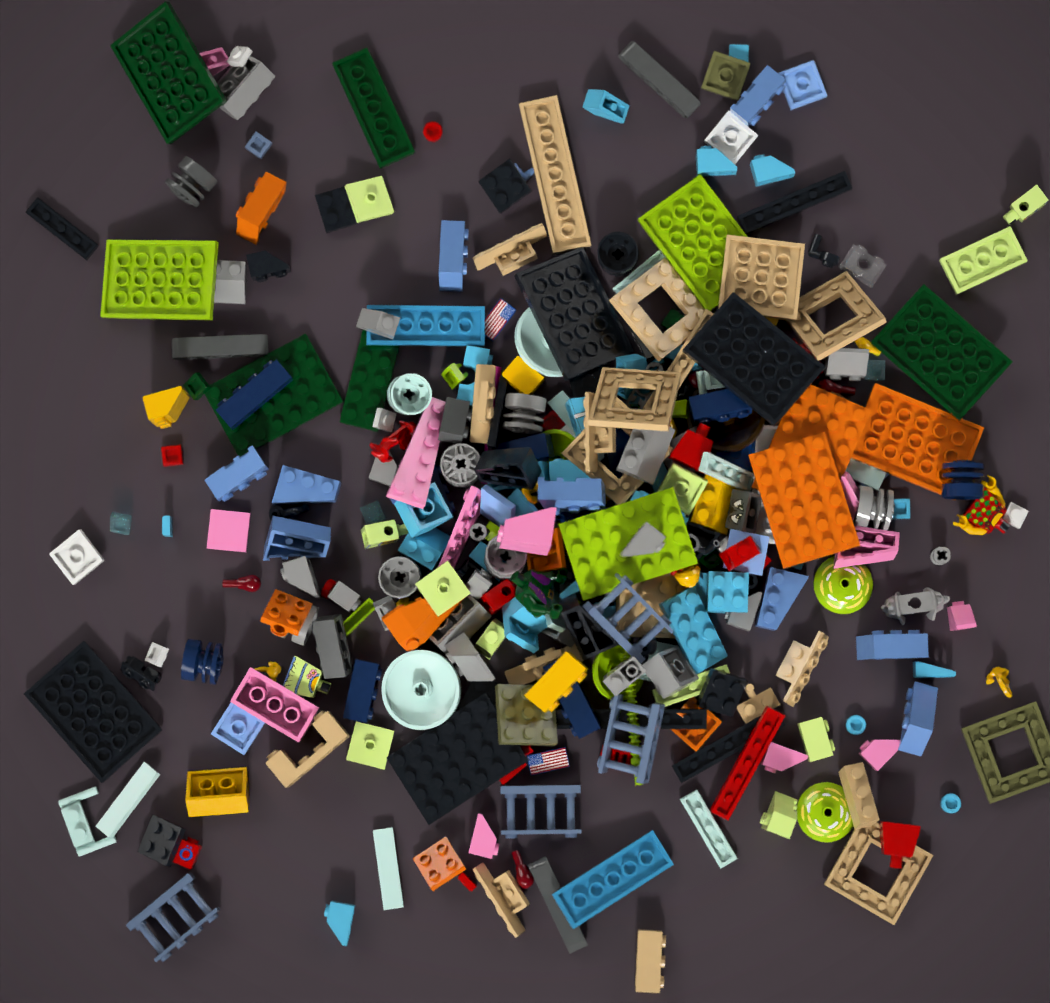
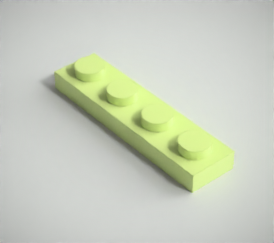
M727 664L714 668L715 670L730 674ZM710 670L697 674L699 677L697 681L665 699L658 694L656 689H653L652 693L656 703L665 704L666 707L700 695Z

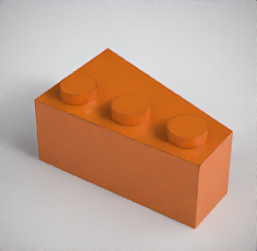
M265 172L263 177L257 179L255 190L248 193L245 200L246 204L244 207L241 206L236 213L238 218L236 235L255 245L258 244L260 231L262 228L266 229L268 218L272 212H275L286 192V181L268 172Z

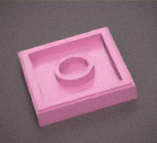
M211 509L207 549L247 553L251 513Z

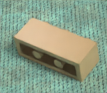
M861 762L846 765L838 773L854 829L873 826L880 819L864 764Z
M637 929L635 992L660 993V988H664V976H661V968H665V956L661 955L662 947H666V935H662V930Z

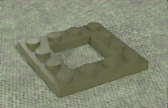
M1036 701L961 728L989 804L1050 782V736ZM1024 728L1037 765L1001 777L988 740Z

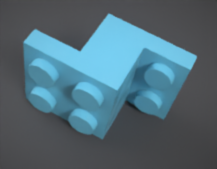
M719 571L700 573L699 581L696 583L695 588L707 613H748L749 573Z
M514 597L502 607L504 635L508 640L535 653L539 650L538 634L547 628L545 615L535 618Z

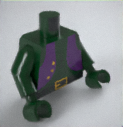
M560 568L557 574L536 571L534 569H530L524 574H521L519 571L514 572L510 580L517 585L515 598L535 618L547 613L552 619H557L560 616L562 605L558 603L552 604L555 582L552 580H556L559 584L565 583L568 578L566 576L568 570Z

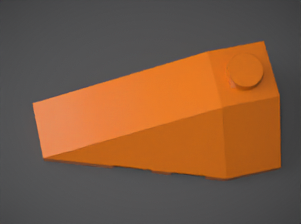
M419 597L415 599L416 602L406 606L404 604L397 606L384 615L382 620L397 642L407 652L414 651L429 639L463 599L438 617L426 599Z

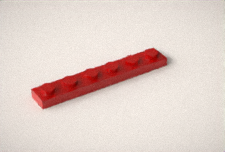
M769 706L765 707L710 808L712 813L726 820L730 819L783 722L784 714Z

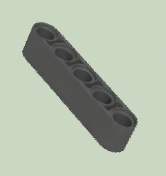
M631 41L618 54V57L625 65L684 118L688 119L701 105L700 101L634 41Z
M265 334L172 339V359L260 357L269 355L268 335Z
M546 856L528 864L569 953L571 954L588 946L580 927L571 928L551 895L561 887Z

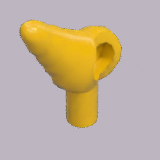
M864 337L854 341L860 349H869V352L876 356L881 354Z

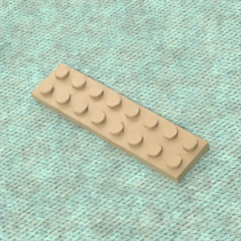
M557 95L519 103L553 255L572 251L580 247H590L591 241Z

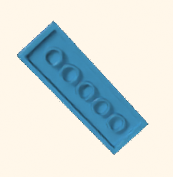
M366 306V309L382 311L400 317L393 340L366 331V345L485 346V306Z
M651 830L551 895L571 928L574 929L674 864L654 831Z

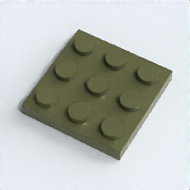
M497 684L495 686L498 741L500 745L555 746L558 744L556 711L551 712L549 710L548 712H543L524 696L534 685Z

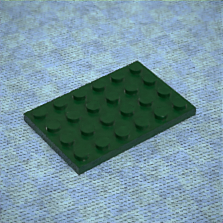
M168 1L161 4L110 45L167 144H172L227 102L175 10Z
M925 284L918 289L871 341L872 345L959 421L1013 363L1010 358Z
M306 333L270 352L269 355H265L209 385L211 388L205 393L233 448L240 457L249 452L248 448L250 446L257 450L344 403ZM277 359L292 377L293 381L232 430L217 413L218 403L225 398L228 400L233 396L232 392L237 387H244L248 383L249 377L255 373L259 374L264 370L263 366L270 360L274 362Z

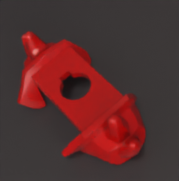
M400 420L399 424L402 427L390 436L384 437L379 445L369 444L373 450L371 454L383 463L392 461L394 458L389 456V449L399 444L400 449L406 450L417 426L414 422L410 421L408 423Z

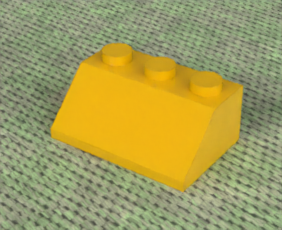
M182 386L146 395L142 398L148 420L156 427L164 429L171 427V423L177 421L190 397Z
M704 474L703 478L707 479L708 483L694 506L689 522L727 535L728 528H725L732 489H739Z
M566 651L524 696L543 712H548L549 710L553 712L560 703L558 701L561 697L564 696L566 698L574 690L572 686L576 682L580 683L588 675L585 673L588 668L572 652Z
M247 767L188 771L185 801L189 817L249 812Z

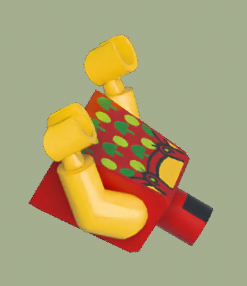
M987 475L989 478L987 483L983 480L981 481V484L985 486L984 498L974 499L963 515H956L959 517V522H953L954 526L960 527L968 534H989L994 528L1004 534L1011 525L1002 518L1007 511L1005 501L996 485V479L990 475Z

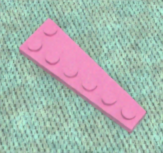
M432 397L429 406L422 412L386 497L421 509L425 507L440 443L438 438L445 401Z
M471 485L470 490L468 489L463 497L464 505L439 566L448 561L453 569L455 568L470 536V528L476 523L480 515L481 490Z

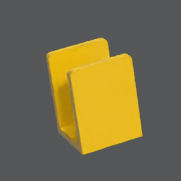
M519 356L502 373V376L509 381V385L520 394L532 395L544 382V377L529 367Z

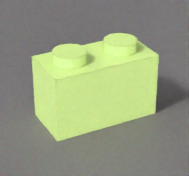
M818 717L797 723L805 753L808 755V762L833 756L832 751H835L833 740H829L827 735L829 731L827 720Z

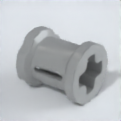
M476 523L471 526L469 533L472 539L480 542L486 540L485 538L489 531L485 525ZM482 527L481 531L484 532V535H479L478 538H476L477 534L474 533L475 530H479Z
M946 547L935 548L930 554V559L935 565H943L951 558L950 550ZM943 552L944 555L942 557L944 559L938 560L937 557L939 555L937 553Z

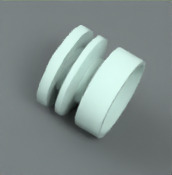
M417 374L398 376L389 384L387 389V400L390 407L402 415H416L423 412L429 406L432 399V390L428 381ZM406 389H408V392H412L409 400L403 396V393L407 392Z

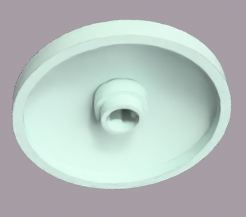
M530 307L527 308L520 316L515 327V345L520 357L539 374L548 377H562L563 375Z
M414 650L404 653L389 665L382 681L384 705L393 719L407 728L426 730L441 725L455 712L460 701L461 684L458 673L444 656L436 652Z

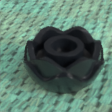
M686 381L682 383L678 389L676 401L689 400L693 393L690 383Z

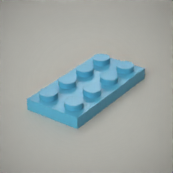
M695 586L686 588L659 604L663 614L672 622L669 626L674 630L673 635L696 674L728 656Z

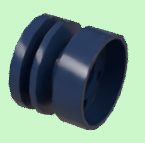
M956 460L942 464L943 470L951 471L950 473L942 474L943 478L951 479V483L942 484L943 499L972 500L984 498V485L975 483V479L984 477L983 473H975V471L984 469L983 463H976L970 460Z
M188 639L182 659L181 679L196 681L199 673H201L202 683H206L210 675V684L216 685L223 668V644L217 643L213 652L212 642H209L206 650H203L202 641Z

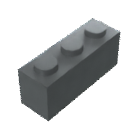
M342 614L320 616L312 621V632L316 638V651L320 657V670L323 671L324 679L348 676L353 672V666Z

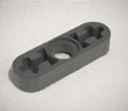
M658 362L648 364L645 369L649 370L650 368L654 369L657 367L658 371H664L662 365ZM634 388L626 401V405L631 408L629 402H635L637 396H634V393H636L639 397L645 398L644 401L640 398L638 402L640 407L638 410H642L654 390L643 394L639 389Z

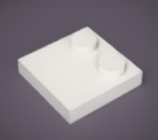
M727 111L705 138L704 142L708 146H712V148H717L733 164H736L758 135L733 113Z
M81 529L49 553L72 585L77 584L105 561Z

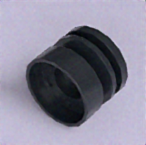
M620 231L611 232L599 242L597 249L598 261L601 268L609 275L616 277L625 276L637 266L639 259L638 246L635 240L627 233ZM617 251H620L621 255H624L623 257H620V260H616V257L613 256V254H616Z

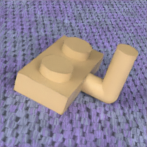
M747 684L745 691L749 699L739 704L737 710L744 723L747 724L761 716L766 706L774 709L780 703L771 687L756 695L754 686Z

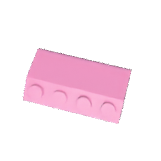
M252 667L249 668L230 700L231 703L298 743L304 738L319 709L316 705Z

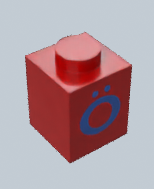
M188 837L187 840L182 839L173 862L188 869H193L202 848L198 844L199 841Z

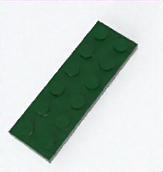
M368 48L333 62V68L379 168L381 169L415 154V150Z
M366 330L362 331L340 423L378 432V428L372 427L377 408L384 409L387 389L391 383L400 346L366 345Z

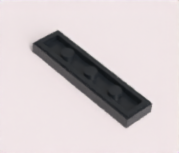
M38 197L25 212L86 261L99 247L96 242Z
M500 375L494 416L491 421L487 442L488 451L497 450L503 414L505 412V398L510 386L509 381L502 375Z

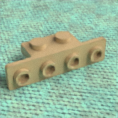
M540 223L532 226L530 229L475 255L473 261L477 270L479 271L496 263L504 276L538 259L531 244L547 237L544 225Z
M476 365L470 430L471 443L487 444L491 421L494 416L493 399L496 394L494 387L495 365Z
M585 392L583 400L585 408L583 424L586 435L584 438V447L586 449L584 467L586 472L597 473L598 453L616 452V428L589 426L588 418L595 393Z
M818 631L810 648L793 640L776 674L778 678L791 683L783 701L792 707L799 701L801 691L809 682L810 674L813 668L817 666L822 650L827 647L829 637L821 631Z
M575 643L572 648L566 646L555 650V647L543 651L545 654L537 658L535 654L525 658V663L505 671V675L509 684L525 685L540 679L543 676L542 673L545 672L543 667L558 660L566 651L572 652L581 662L584 660H582Z
M482 862L473 869L475 877L484 887L487 897L494 903L497 913L504 919L509 932L516 938L525 931L516 913L530 905L509 870L494 879L486 865Z

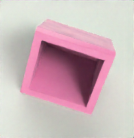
M551 507L506 519L504 525H500L498 530L497 542H500L499 548L547 556L551 548L556 508Z

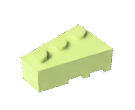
M775 791L767 813L763 812L761 816V828L790 839L797 821V811H794L797 809V799Z

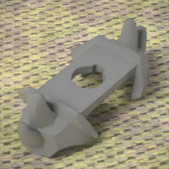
M929 587L924 588L923 592L901 595L900 592H896L895 595L885 601L884 605L881 606V610L885 612L886 616L898 619L901 625L905 624V617L903 615L930 611L926 614L927 618L934 621L936 613L944 608V604L950 600V597L942 596L940 592L934 591ZM914 597L921 601V606L917 609L908 606V602Z

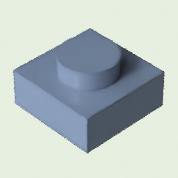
M255 132L246 144L245 149L262 159L272 146V142L258 132Z

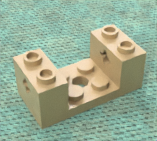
M321 711L313 718L315 722L312 723L327 743L322 742L313 749L315 753L312 756L306 755L298 762L299 767L285 750H274L267 756L268 761L265 764L285 788L293 785L350 737L349 733L330 711Z

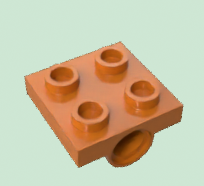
M559 528L553 529L551 548L547 556L527 553L528 571L534 569L536 571L548 572L566 568L563 539Z
M275 589L261 616L260 622L270 625L271 632L276 636L284 637L287 633L298 636L313 603Z
M695 697L689 698L681 707V709L704 708L696 705L697 699ZM707 710V729L670 730L696 752L722 721L711 711ZM677 713L681 717L687 715L686 713Z
M444 837L412 858L432 891L466 870L447 837Z

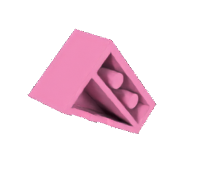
M854 525L860 546L835 553L833 569L894 560L899 549L900 532Z

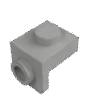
M391 596L373 602L385 631L389 629L383 622L382 617L396 608Z

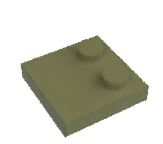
M714 51L701 89L738 101L751 63Z

